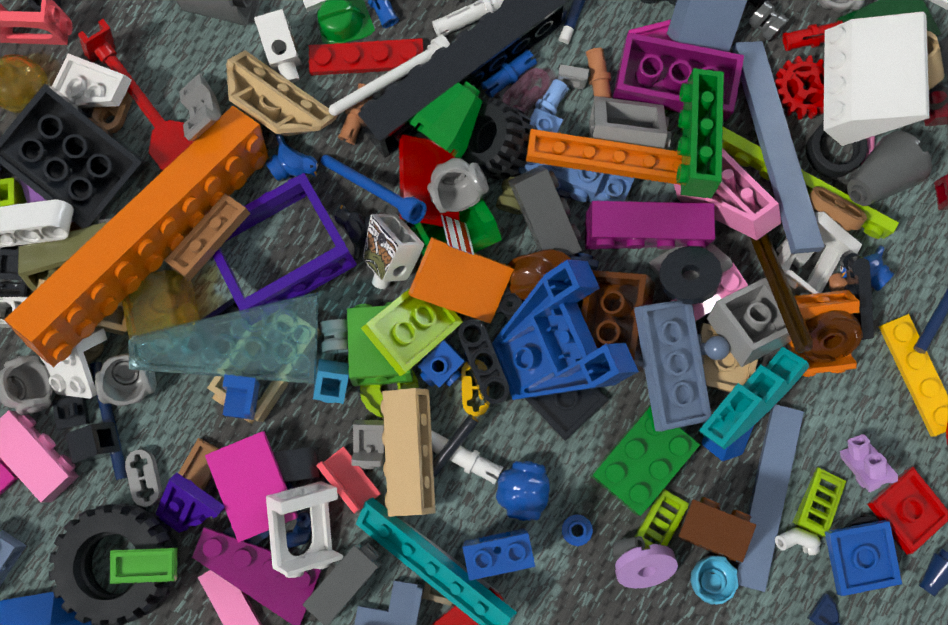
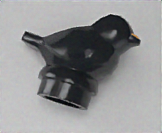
M342 204L340 209L336 211L334 218L337 225L345 231L354 246V260H359L361 249L366 243L371 215L364 217L359 212L347 210L345 205Z

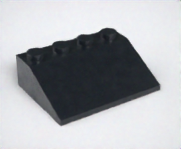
M47 84L40 88L0 137V164L45 200H61L72 205L74 208L72 221L81 228L92 226L133 184L149 164L56 88Z

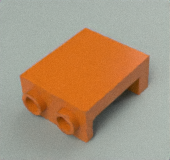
M849 290L794 296L805 323L819 314L829 311H845L852 314L859 313L860 301ZM836 335L829 336L825 340L832 339ZM792 340L788 343V350L806 360L810 366L802 375L804 377H811L816 375V373L824 372L843 373L846 370L857 368V362L851 354L845 357L843 355L835 357L836 361L829 363L814 362L807 359L804 353H798L794 348Z

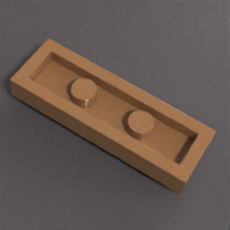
M224 194L164 261L190 281L249 216V211L233 198Z

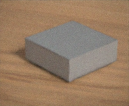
M560 64L558 80L564 82L567 87L583 90L586 87L589 69Z

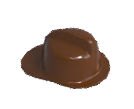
M555 249L542 250L512 259L508 266L514 269L508 282L511 293H515L520 299L525 300L546 273L567 259H572L564 252Z

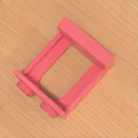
M42 0L41 12L8 11L0 3V43L68 44V35L72 34L73 29L72 21L53 0ZM13 27L39 28L51 34L13 33Z

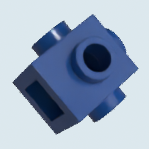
M443 340L421 359L422 362L418 367L422 372L419 375L431 387L435 384L439 388L445 384L450 387L462 375L458 370L467 360L446 340ZM440 360L444 363L443 371L437 369V363Z

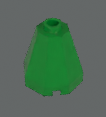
M465 82L463 86L460 83H456L419 110L409 123L414 127L418 123L421 124L417 130L449 153L455 150L452 156L461 158L467 149L482 104V100L477 97L480 91L468 82Z

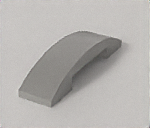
M200 73L179 91L180 102L189 110L190 119L183 124L184 136L190 141L199 138L221 117V110L216 96Z

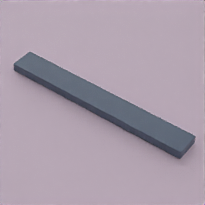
M737 42L734 44L732 51L733 53L744 55L740 78L774 196L779 203L780 217L791 254L820 252L824 248L823 240L763 42Z

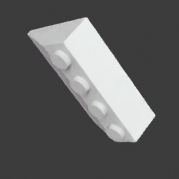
M924 12L851 19L825 30L824 131L834 140L844 146L929 118L927 20Z

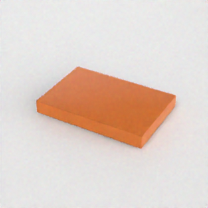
M431 237L408 294L411 297L491 324L514 269L511 266L474 253L472 255L450 247L446 242Z

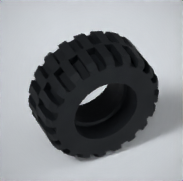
M139 505L96 506V509H88L80 513L79 519L70 520L64 526L67 533L58 534L54 544L59 547L56 552L50 553L49 562L54 563V570L49 571V581L55 580L57 588L52 590L55 598H63L65 602L61 607L67 613L77 612L75 615L76 620L82 623L92 621V625H124L152 613L158 608L160 602L167 599L170 594L168 588L175 585L176 581L134 583L128 591L113 594L98 584L92 571L93 553L99 542L108 535L120 534L126 537L136 549L179 548L176 539L171 540L168 535L172 531L167 524H161L159 516L155 512H147L145 507ZM177 557V567L180 566V557Z

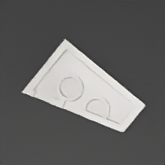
M67 54L52 87L56 88L79 108L120 106L132 79L124 74Z

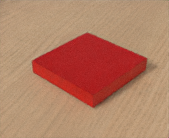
M910 467L898 476V482L890 483L867 503L880 521H890L893 538L907 555L913 554L948 522V509L914 467Z

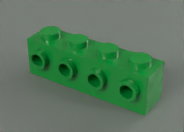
M693 68L687 83H682L679 101L684 102V106L680 111L678 127L683 128V135L679 138L677 154L682 155V164H679L676 175L677 183H681L680 195L711 199L722 182L724 72Z

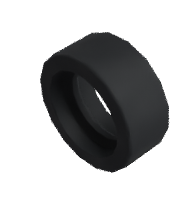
M824 123L815 130L807 142L806 154L812 168L821 175L830 178L843 177L854 171L865 159L868 149L867 139L851 143L853 146L851 159L842 165L831 163L820 151L821 139L827 135L824 131Z

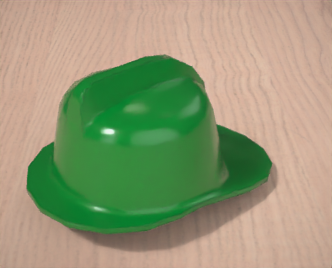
M327 0L317 11L318 26L323 43L335 44L356 41L370 36L375 31L364 0Z

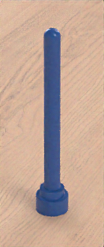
M329 155L321 157L322 165L398 208L401 217L409 223L418 224L424 218L427 206L423 201L415 197L403 198Z

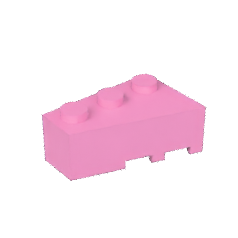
M723 148L722 182L711 199L680 195L681 185L674 184L676 195L680 202L714 203L715 220L755 240H758L781 224L779 203Z

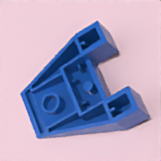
M567 259L546 273L492 342L513 400L614 386L639 372L626 343L605 344L597 348L577 304V302L600 288L588 261Z

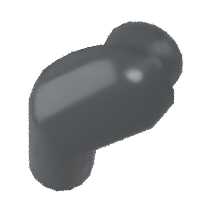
M637 536L618 540L613 545V557L617 561L625 552L636 547H641L643 551L645 549L643 538Z

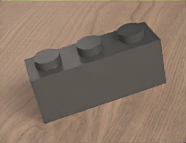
M538 166L508 181L538 251L555 249L564 252L568 256L581 251L578 243L581 240V235L576 225L570 224L567 217L570 214V209L566 200L563 197L559 198L556 191L559 183L552 170L548 171V169Z

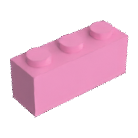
M8 410L0 418V458L41 503L53 502L79 477L73 470L76 466L74 463L72 464L70 458L65 455L60 456L54 449L56 444L47 434H40L35 429L36 421L29 414L21 416L16 411Z

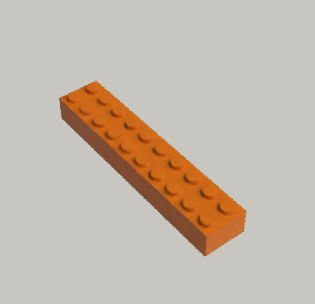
M234 106L228 109L219 120L197 138L4 319L6 323L30 349L53 368L60 361L65 360L71 354L72 349L83 338L89 337L94 332L95 327L106 316L115 312L118 304L128 294L135 292L141 282L151 272L160 268L163 260L172 253L224 194L230 196L236 189L238 190L243 187L247 178L265 165L269 157L260 124Z

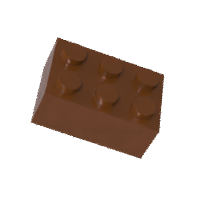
M592 270L600 288L583 298L581 313L597 348L605 344L626 343L638 371L643 372L644 363L634 307L652 305L655 282L647 274Z
M701 497L700 502L692 500L679 537L686 542L742 564L756 524L750 522L752 516L735 509L732 510L731 514L720 510V503Z

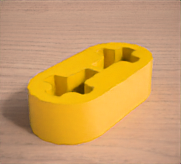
M480 360L475 361V365L478 366L479 370H488L484 362ZM466 362L461 371L462 404L467 414L479 417L487 412L489 405L485 403V405L479 407L477 412L473 411L472 406L467 405V402L473 399V390H478L477 386H472L471 376H466V371H471ZM488 386V388L486 389V392H487V395H488V396H489V386Z

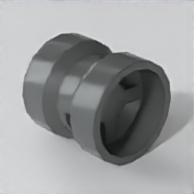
M768 0L752 15L748 23L754 29L759 28L762 31L763 37L770 42L787 25L790 19L784 14H778L775 11V6Z

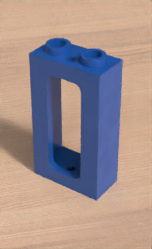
M525 528L465 540L462 547L469 581L535 567L529 534Z

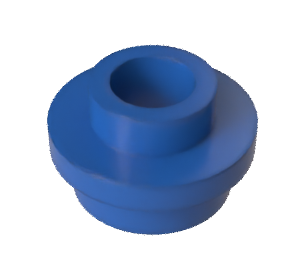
M571 515L563 522V538L571 545H584L592 536V525L582 515ZM576 524L581 525L583 528V533L580 536L572 534V527Z

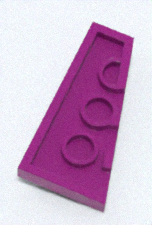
M208 527L203 528L192 556L193 559L292 625L301 624L306 611L303 603L312 594L321 569L314 568L304 571V575L300 577L288 578L273 569L270 549L245 540L238 543L236 537Z

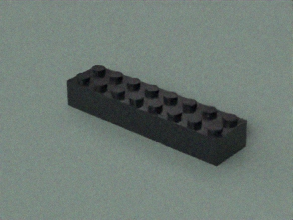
M504 0L498 10L494 13L488 12L483 15L478 24L471 30L465 29L456 36L455 42L447 48L441 47L436 50L431 59L424 65L418 64L409 71L408 77L400 83H392L377 100L372 99L366 102L361 107V112L358 113L364 133L383 157L386 158L399 148V139L403 134L414 137L420 132L417 129L421 124L418 123L414 127L409 123L419 110L456 83H460L463 86L465 82H468L478 89L483 81H486L500 70L502 64L510 63L526 49L530 50L562 26L566 20L569 0Z

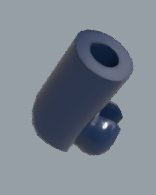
M300 513L298 518H296L297 523L293 531L286 533L288 548L304 545L309 541L312 535L310 513Z

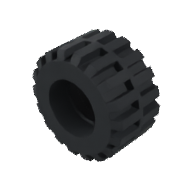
M484 99L467 149L461 159L469 164L478 163L484 175L494 180H499L500 178L503 180L508 179L510 174L515 176L519 173V167L524 168L527 163L525 160L527 157L530 130L534 129L530 125V118L524 115V112L500 100Z

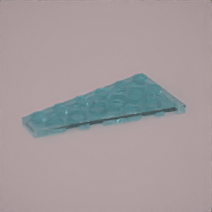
M319 292L132 336L128 340L129 369L224 377V374L251 377L259 380L314 384L316 380Z

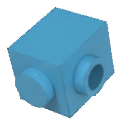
M319 359L313 399L326 403L344 404L349 377V363Z

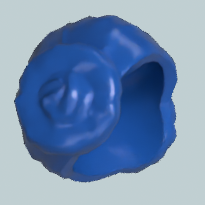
M515 461L512 464V468L505 470L498 477L496 498L498 503L507 510L509 518H516L521 521H537L540 519L541 513L548 503L550 491L549 479L545 473L546 468L544 465L531 461Z

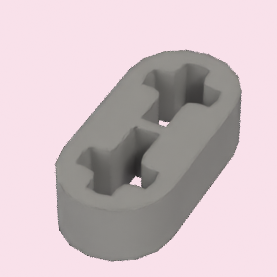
M135 450L127 456L125 461L131 495L137 505L142 507L153 506L162 497V486L156 459L149 451ZM139 455L141 459H147L148 464L143 466L144 476H142L140 468L134 467V463L138 461ZM143 480H146L148 488L154 489V494L149 497L150 501L146 497L141 498L140 492L145 490Z

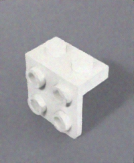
M95 328L89 337L83 338L72 349L71 354L65 360L60 361L54 368L41 358L51 376L49 377V384L56 394L89 399L97 395L84 351L107 340L104 328Z

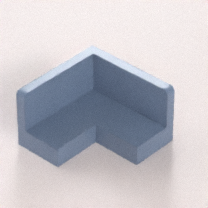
M394 580L389 610L359 605L354 625H418L425 585Z

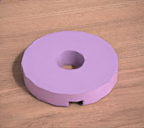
M652 544L649 545L650 549L642 551L641 547H636L625 552L615 564L618 582L625 587L637 589L655 586L668 580L675 574L678 568L674 551L664 545Z

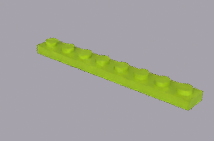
M723 127L722 148L733 156V159L739 165L744 167L750 165L759 170L761 177L770 181L761 148ZM801 169L808 194L816 186L823 187L856 205L866 214L867 220L862 225L865 234L872 238L885 239L894 233L899 222L869 206H861L854 203L849 195Z

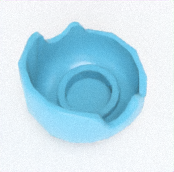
M706 556L698 561L691 571L690 581L695 594L708 604H724L733 598L738 588L737 569L724 556Z

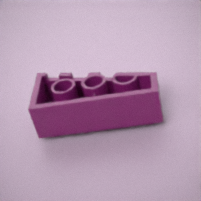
M592 201L585 214V249H641L657 247V249L668 250L687 246L705 249L706 246L715 240L714 203Z

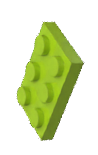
M410 288L361 327L399 376L409 371L463 323L455 311L411 297L408 294Z

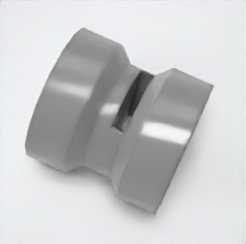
M335 319L320 322V331L324 334V341L321 343L322 353H337V350L338 353L348 352L347 320Z

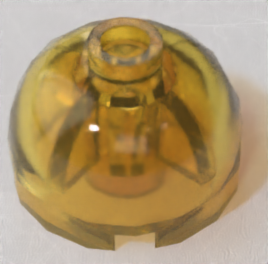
M7 54L0 57V106L10 112L21 113L44 84L48 85V77L44 69L33 59L21 54Z

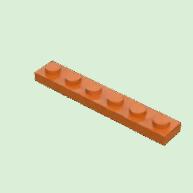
M530 130L526 162L681 185V183L676 181L678 166L682 164V155H678L677 151L542 130Z

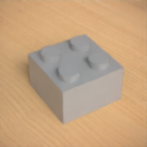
M766 277L716 301L707 317L708 322L716 333L728 341L730 352L741 367L791 342L790 335Z

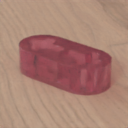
M539 68L529 70L505 92L503 102L510 105V97L517 99L523 93L521 106L513 105L512 107L525 113L547 92L549 87L548 74ZM533 77L535 80L541 78L542 87L540 88L536 85L529 91L531 78Z

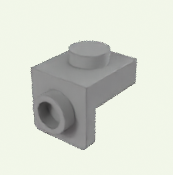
M354 420L352 466H360L363 469H373L382 466L385 456V446L382 442L384 420Z

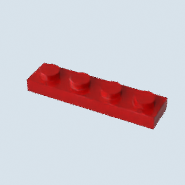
M423 38L308 45L309 72L311 76L391 71L424 52Z

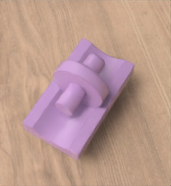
M861 434L849 439L848 448L840 451L842 460L856 476L857 483L861 487L866 488L868 492L875 491L882 484L898 482V474L887 463L886 458L881 453H878L870 444V440L865 435Z

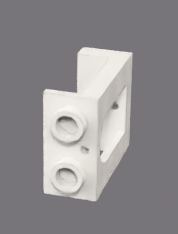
M814 212L823 243L826 247L806 282L792 270H789L797 254H791L788 241H786L778 256L790 288L797 295L822 293L842 254L847 251L858 253L862 246L859 241L825 212Z
M320 481L266 496L272 567L274 570L288 578H296L304 575V571L314 568H328L331 566V563L343 559L342 554L332 550L328 502L338 499L337 487ZM310 507L312 543L304 554L293 556L287 547L284 514Z

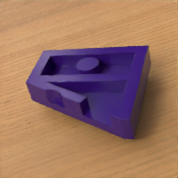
M176 472L169 479L155 514L159 516L161 521L180 533L187 530L190 526L203 523L208 517H217L224 510L225 506L197 487L191 480L184 478Z

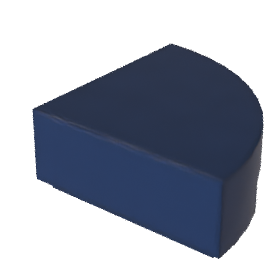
M824 593L807 619L815 625H840L836 603L827 593Z

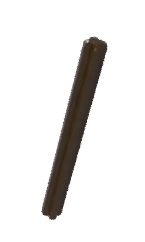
M768 233L758 240L750 237L795 350L798 353L810 351L813 348V340Z

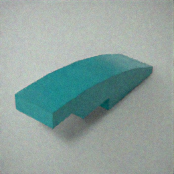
M782 346L766 367L760 364L743 386L738 383L700 428V433L725 450L767 414L810 367L808 362Z

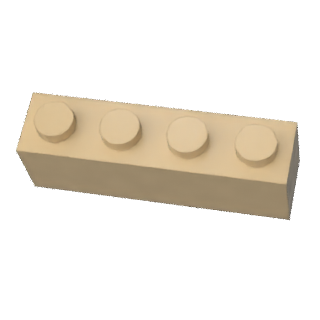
M410 388L382 391L381 412L384 416L382 442L385 446L386 460L383 471L387 482L385 505L388 509V516L436 513L429 389Z

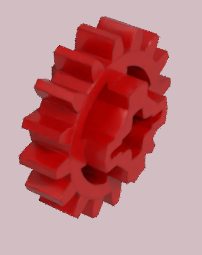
M809 55L805 61H802L800 56H796L793 63L789 60L786 61L783 69L780 68L776 73L777 79L774 82L778 89L782 108L785 106L789 108L787 111L788 116L793 112H797L798 119L801 120L806 113L810 119H813L817 112L821 115L824 114L823 59L814 63L812 55ZM804 84L808 86L807 90L803 88Z

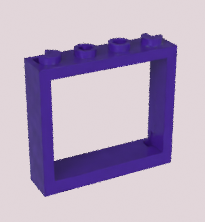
M305 173L289 179L283 185L264 193L258 199L245 205L244 207L250 213L249 216L226 241L307 196L336 247L248 297H245L221 247L213 255L240 313L251 325L357 265Z

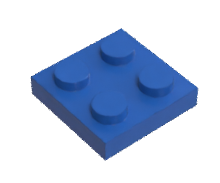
M882 520L825 531L838 595L846 596L902 584L890 521Z

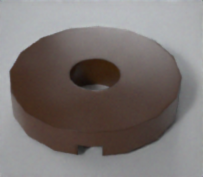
M829 311L819 314L806 323L813 340V348L803 353L807 359L822 363L836 361L835 357L843 355V357L848 356L859 346L863 334L860 323L853 314L845 311ZM836 335L832 339L825 340L829 336Z

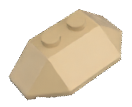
M246 50L227 60L229 101L274 133L292 136L319 131L337 119L338 115H331L329 108Z

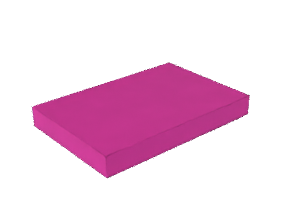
M262 431L205 455L238 543L269 530L266 496L287 490L265 431ZM296 511L284 514L285 523L298 518Z

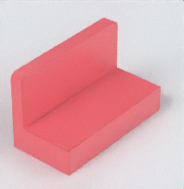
M343 446L325 462L321 461L316 466L332 486L337 487V493L350 510L357 514L362 510L365 501L372 497L376 499L382 493L360 466L351 465L352 455Z

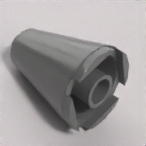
M176 0L177 4L185 12L240 25L254 23V17H257L259 0Z
M894 131L884 136L849 181L847 191L850 199L861 206H868L921 184L931 173L932 162L929 152L925 151L923 153L918 146L921 142L907 132Z

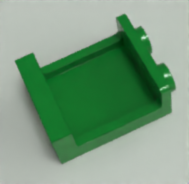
M482 198L474 206L459 211V221L467 224L474 253L502 240L495 218ZM419 222L410 228L424 243L421 251L423 256L431 237L447 243L443 226L421 224Z

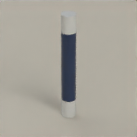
M573 0L558 39L560 42L569 44L586 0Z

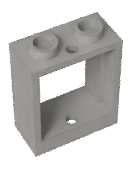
M594 96L589 120L590 138L669 149L671 131H668L669 117H665L664 105Z

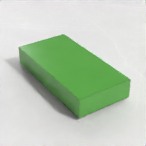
M177 548L110 551V584L177 580Z

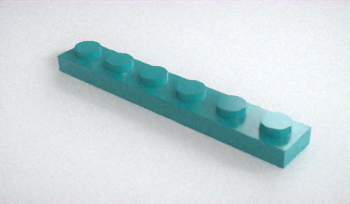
M373 497L365 501L356 522L358 527L479 625H511L517 614L514 609L476 579L469 581L468 573L397 516H388V509Z

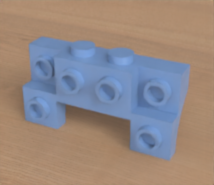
M536 108L530 125L535 130L558 133L563 119ZM527 162L524 168L519 167V173L521 174L538 166H542L548 169V171L552 170L559 183L556 191L559 188L570 193L571 198L579 202L625 201L635 179Z

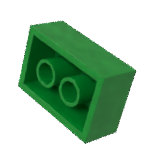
M649 405L592 471L590 476L636 516H642L700 444L680 427L665 431H655L651 405Z

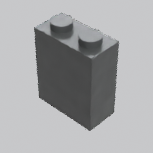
M360 542L354 545L303 603V606L323 625H329L384 563L379 559L382 553L370 542L367 544Z

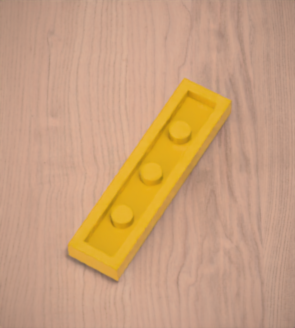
M907 314L878 326L930 436L935 437L946 432L948 423V394L927 351L925 354H921L913 349L920 336L910 315Z

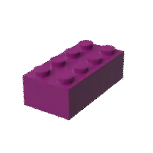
M628 32L622 48L613 99L664 105V110L680 113L684 106V102L679 101L680 88L682 83H687L693 68L724 72L723 121L726 122L734 112L744 55Z

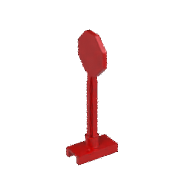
M104 19L98 21L101 31L89 38L83 31L78 33L84 55L90 62L94 63L100 59L103 64H107L110 70L124 74L132 79L127 92L154 127L148 153L160 170L163 171L195 140L190 141L184 136V122L164 121L116 57L117 53L114 50L115 45L111 28Z

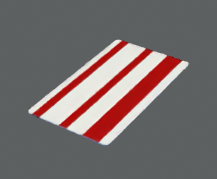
M441 214L447 245L474 255L467 224Z

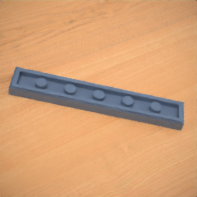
M777 404L770 410L748 515L752 516L750 522L756 524V528L743 563H737L736 565L738 585L762 592L766 590L776 544L775 537L779 530L804 411Z

